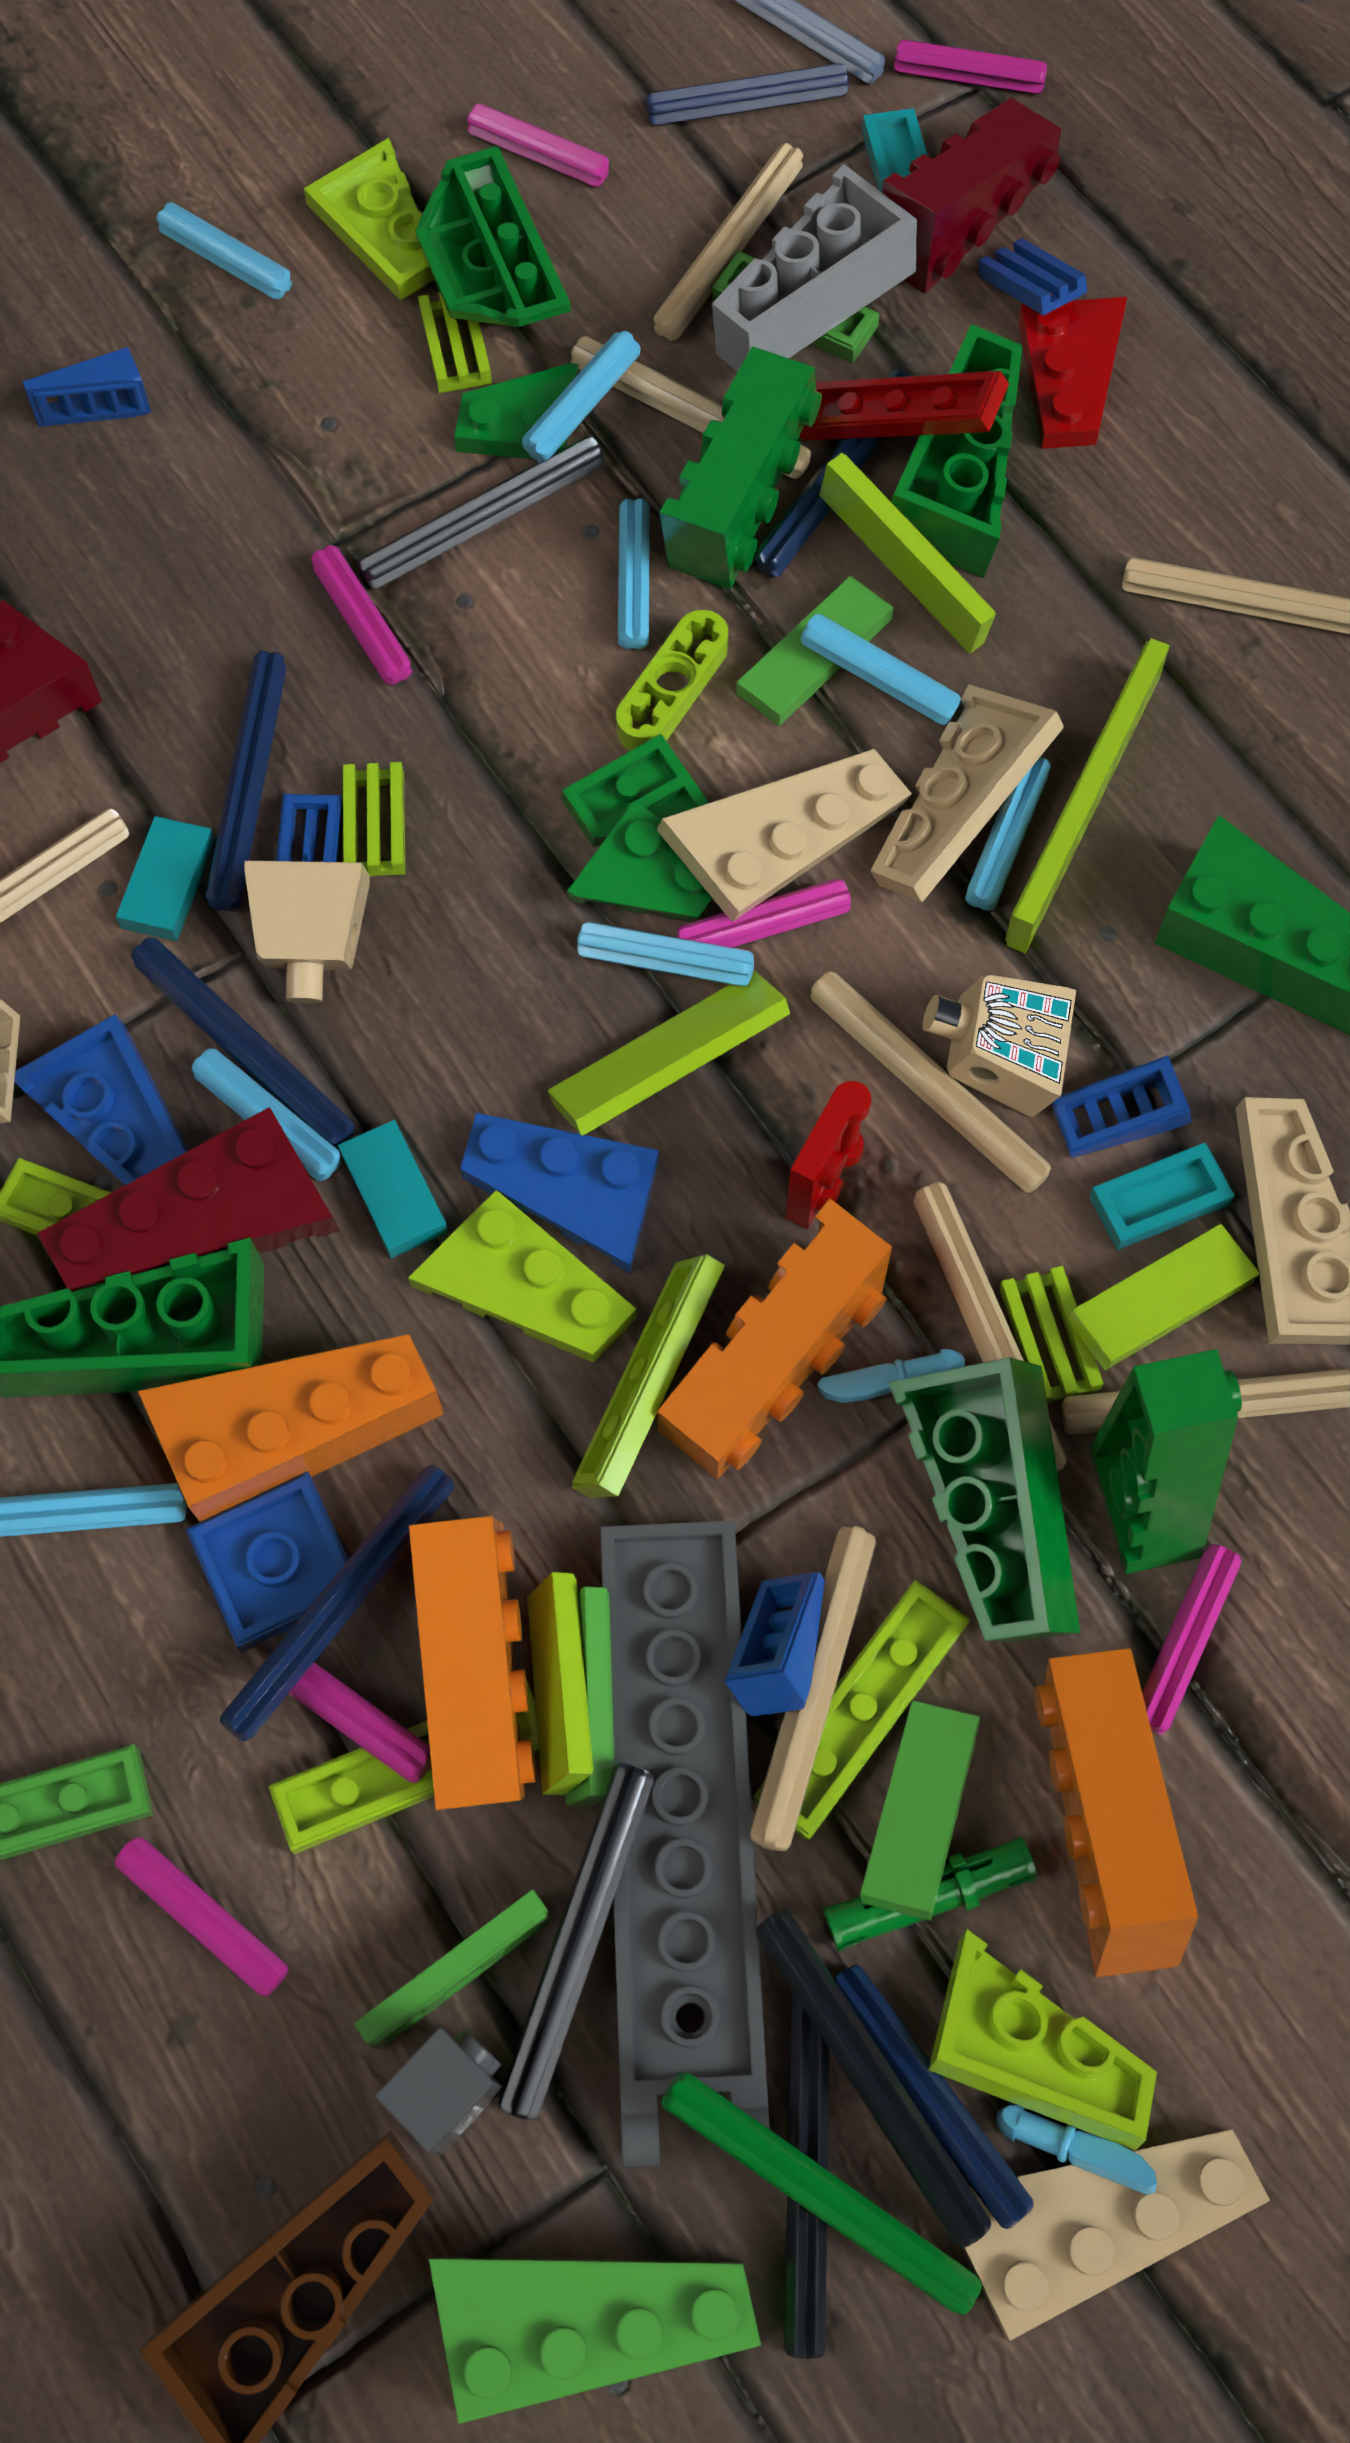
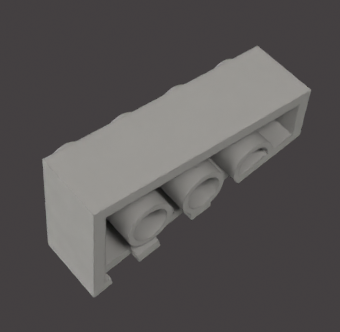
M843 164L832 175L831 187L823 195L816 192L804 205V215L791 229L784 226L772 239V249L762 260L754 258L712 303L716 355L737 372L752 346L786 358L795 355L916 272L917 219Z

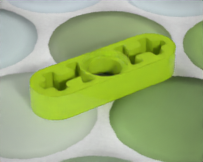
M696 610L686 614L621 701L616 711L617 737L626 749L631 751L659 734H662L667 741L722 664L728 653V626L719 614L709 610ZM705 635L712 636V641L704 640L695 651L694 661L690 657L693 651V638L701 640ZM667 672H678L686 676L689 682L680 690L669 691L660 687L657 680ZM652 702L655 705L652 712L653 726L643 724L639 730L633 728L632 720L638 723L643 722L651 711Z

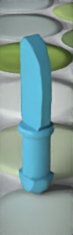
M942 1349L940 1353L906 1361L896 1359L894 1364L885 1363L824 1377L818 1382L817 1388L818 1392L825 1399L840 1403L868 1400L891 1393L888 1382L965 1367V1359L961 1353L955 1350Z
M1007 2105L997 2112L996 2125L998 2130L1014 2142L1016 2139L1056 2155L1060 2162H1066L1068 2159L1074 2166L1145 2195L1156 2192L1157 2180L1155 2171L1141 2155L1124 2146L1089 2133L1076 2131V2128L1071 2125L1065 2127L1025 2111V2108L1019 2105Z

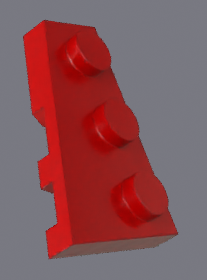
M1128 296L1073 300L1045 315H1041L1027 305L1021 304L1018 322L1041 449L1096 445Z

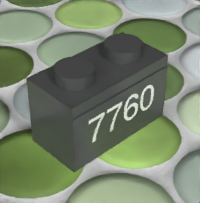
M440 2027L375 2097L428 2153L443 2155L501 2092L503 2086L492 2076L501 2066V2063L466 2029L455 2038Z

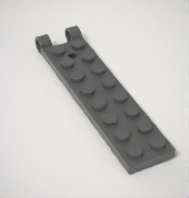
M735 1520L600 1527L602 1586L607 1588V1592H609L614 1767L618 1763H627L648 1771L654 1778L645 1809L614 1895L623 2168L660 2166L657 2096H664L670 2082L679 2072L692 2074L717 2093H730V2102L770 2129L759 1939L756 1934L758 1921L753 1841L750 1837L752 1816L746 1712L724 1682L741 1638ZM685 2004H695L704 2013V2023L696 2032H685L680 2029L676 2022V2014ZM733 2158L734 2163L739 2162L738 2160Z

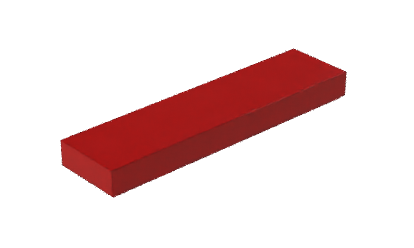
M1001 371L816 382V392L822 394L819 412L811 427L804 425L799 436L803 441L989 432L1009 383Z

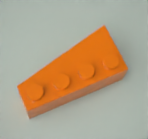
M831 1199L826 1202L815 1216L816 1220L819 1221V1230L817 1236L808 1247L803 1250L793 1243L777 1263L780 1267L768 1286V1289L771 1291L765 1299L760 1295L755 1297L751 1295L736 1313V1317L726 1332V1336L731 1339L726 1348L724 1349L717 1342L711 1344L657 1411L658 1431L717 1480L730 1465L739 1470L750 1460L762 1442V1439L757 1434L772 1417L781 1422L793 1411L804 1394V1391L799 1388L814 1370L821 1375L824 1374L843 1352L846 1344L841 1339L855 1323L862 1328L867 1326L878 1314L887 1299L881 1293L892 1246Z

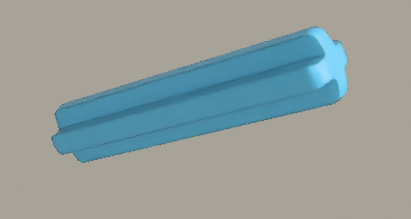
M173 202L166 203L163 210L158 211L156 220L159 222V231L273 299H282L285 292L290 291L292 286L290 271Z
M627 331L614 333L523 436L522 446L532 459L537 462L549 460L639 357L641 348L634 340L632 334Z
M627 498L619 505L618 644L626 650L632 648L641 650L649 643L650 505L642 498L637 500Z
M815 614L809 620L802 633L801 642L806 647L941 725H946L951 720L960 704L961 697L958 693L822 614Z
M1039 758L1002 803L967 888L965 898L969 905L979 907L984 911H991L996 908L1049 776L1048 773L1051 766L1047 759Z
M594 922L584 923L577 938L578 954L583 958L734 986H747L754 970L753 953L749 950Z
M206 1049L200 1057L195 1059L191 1067L195 1079L244 1120L268 1107L271 1108L304 1168L313 1178L318 1181H325L339 1168L342 1162L339 1150L328 1143L217 1049Z
M178 1483L0 1497V1537L181 1522L186 1518L187 1502Z

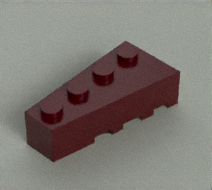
M1011 97L972 122L966 138L963 139L954 134L944 140L937 157L931 159L923 154L911 162L909 172L911 173L903 178L897 173H893L884 179L882 193L917 219L916 272L904 279V281L926 294L941 278H949L959 266L961 259L974 246L981 247L992 234L994 227L1004 217L1014 215L1021 208L1026 196L1039 184L1045 185L1049 182L1060 162V155L1057 152L1062 128Z
M4 600L0 602V763L9 758L7 753L9 749L34 734L39 739L60 728L59 719L79 707L86 712L102 702L87 661Z
M268 1107L37 1234L66 1287L71 1292L106 1283L105 1277L130 1271L132 1275L170 1265V1259L196 1253L198 1257L228 1249V1243L250 1237L257 1251L263 1253L287 1246L286 1243L312 1236H317L318 1238L340 1231L273 1111Z

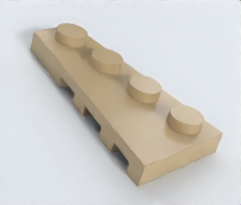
M969 684L961 698L964 706L962 714L957 722H949L939 740L943 750L934 767L924 768L915 785L919 795L912 809L901 812L870 870L878 885L922 903L1064 728L1057 711Z
M872 749L663 818L657 831L728 918L734 922L900 808L912 793L878 752Z
M1245 1097L1237 1105L1236 1115L1269 1344L1350 1345V1209L1347 1203L1341 1205L1329 1176L1334 1170L1304 1099Z
M1233 2129L1133 2151L1141 2155L1155 2171L1157 2180L1156 2192L1149 2195L1072 2164L1017 2176L1018 2180L1032 2197L1034 2207L1024 2219L1009 2229H1004L998 2224L974 2189L969 2187L991 2220L992 2227L977 2242L969 2247H962L974 2274L980 2278L982 2290L1005 2338L1009 2341L1269 2202L1270 2199Z

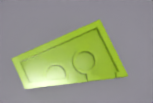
M389 138L304 188L308 207L400 301L434 280L415 234V229L422 213L418 211L410 192V185L404 172H401L395 151Z
M497 1190L408 1277L410 1286L429 1295H432L434 1292L462 1304L463 1309L485 1317L487 1314L521 1328L523 1334L593 1363L637 1318V1309Z
M966 1929L958 1941L928 2070L1136 2151L1146 2141L1157 2071L1084 2016L1076 2019L1071 2017L1040 1993L1043 1985L1021 1969L1017 1974H1014L984 1951L988 1946L987 1943Z

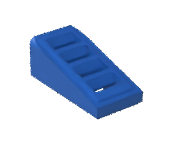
M128 347L22 381L39 427L130 418L151 413L141 376ZM46 397H58L59 401L48 404Z
M1168 1055L1062 1094L1051 1103L1071 1158L1161 1134L1192 1123L1189 1106ZM1157 1087L1164 1107L1153 1111L1146 1089ZM1133 1093L1141 1113L1140 1116L1132 1119L1129 1118L1121 1097ZM1109 1100L1118 1124L1106 1127L1097 1104L1099 1102ZM1084 1106L1094 1129V1133L1086 1136L1082 1135L1073 1109Z
M819 1571L765 1580L760 1584L724 1681L744 1711L751 1716L795 1711L805 1707L812 1682L825 1580ZM793 1606L792 1610L777 1612L779 1608Z

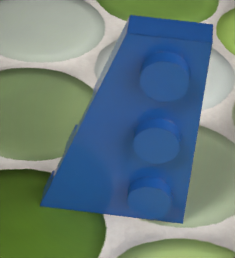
M116 1014L15 1071L14 1082L124 1185L189 1151L124 1022Z
M476 1113L460 1168L462 1179L491 1195L496 1190L499 1191L524 1214L532 1213L560 1229L562 1235L580 1246L585 1243L611 1258L612 1264L631 1274L659 1162V1150L587 1135L581 1136L577 1133Z

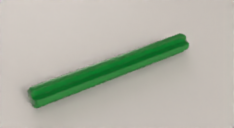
M679 2072L673 2078L662 2098L661 2104L665 2110L953 2313L966 2315L972 2309L982 2288V2283L977 2275L692 2074Z

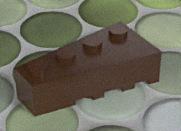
M391 2130L158 2329L141 2348L140 2352L206 2443H260L321 2356L327 2351L345 2326L365 2294L376 2282L434 2200L436 2189Z

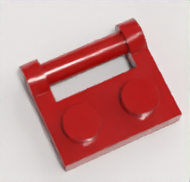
M845 1081L834 1090L790 1169L785 1219L807 1230L817 1212L822 1209L829 1199L836 1202L844 1180L839 1178L843 1168L857 1164L862 1157L864 1139L860 1133L861 1122L869 1114L872 1098L869 1089L861 1082Z

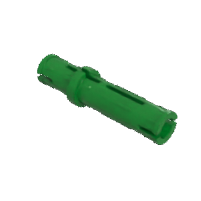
M1019 1836L1012 1841L963 1858L961 1853L948 1856L932 1916L961 1906L968 1912L980 1907V1899L1027 1882L1037 1881L1036 1869L1023 1838ZM861 1896L832 1906L822 1907L837 1952L844 1951L845 1948L925 1920L861 1903Z

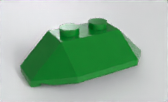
M494 146L447 160L441 172V180L430 196L415 229V234L450 317L503 326L521 327L571 312V303L499 147Z

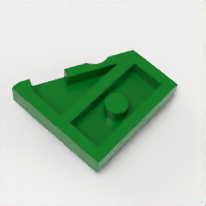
M568 363L463 393L454 434L456 452L532 459L522 446L523 436L579 374V365ZM569 437L564 441V443L557 449L555 453L567 447Z
M662 734L657 735L562 790L561 801L593 847L601 846L634 800L660 819L709 803Z
M635 800L566 894L568 899L576 903L584 904L585 900L621 906L622 911L640 914L656 912L665 915L666 918L686 922L697 921L713 899L657 831L662 819Z

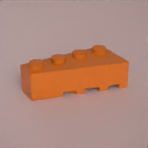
M409 1334L138 1391L187 1505L199 1522L306 1472H309L310 1476L313 1477L444 1415L437 1390Z
M493 1516L409 1525L435 1809L442 1810L520 1801L526 1796L525 1784L536 1782V1767L532 1740L520 1741L519 1712L529 1711V1699L525 1669L515 1670L513 1642L522 1641V1630L518 1600H509L507 1572L515 1571L511 1531L504 1530L503 1523Z
M1131 1648L1049 1658L1044 1685L1035 1686L1036 1710L1041 1727H1050L1054 1747L1053 1750L1049 1751L1051 1778L1055 1791L1057 1793L1062 1792L1066 1813L1064 1817L1065 1840L1069 1856L1075 1863L1080 1907L1087 1929L1095 1978L1179 1967L1198 1920V1913Z

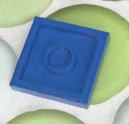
M309 1472L185 1529L234 1642L241 1653L293 1628L349 1560Z

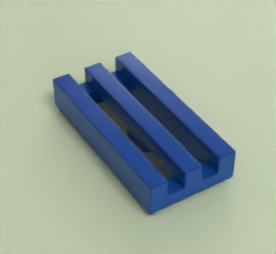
M1023 238L1013 242L1014 252L1006 247L997 250V261L989 256L978 260L980 278L1041 315H1045L1087 293L1086 274Z
M283 794L276 861L292 862L297 809H307L302 862H316L321 810H328L323 862H339L343 827L342 795Z

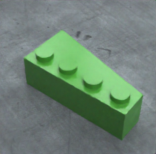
M434 2257L429 2259L458 2424L761 2346L744 2266L741 2261Z

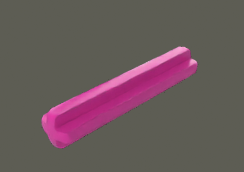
M906 39L899 41L894 62L895 71L902 74L1035 95L1041 94L1047 73V64L1040 60Z
M482 103L475 104L467 116L468 132L498 147L593 187H600L608 176L609 159L607 156Z
M327 545L323 550H316L311 557L314 572L383 681L389 685H396L401 680H407L412 674L408 656L340 550L333 545Z
M836 878L764 900L734 922L725 913H720L681 925L677 929V938L733 948L847 913L850 910L851 898L843 879Z
M1211 1544L1204 1551L1142 1691L1153 1733L1162 1735L1170 1728L1242 1563L1241 1557L1236 1552L1224 1546Z
M315 1662L289 1692L291 1696L411 1783L419 1782L426 1775L427 1771L430 1770V1746Z
M136 1836L121 1849L114 1861L116 1868L257 1994L267 1997L278 1988L289 1971L287 1964L143 1837Z

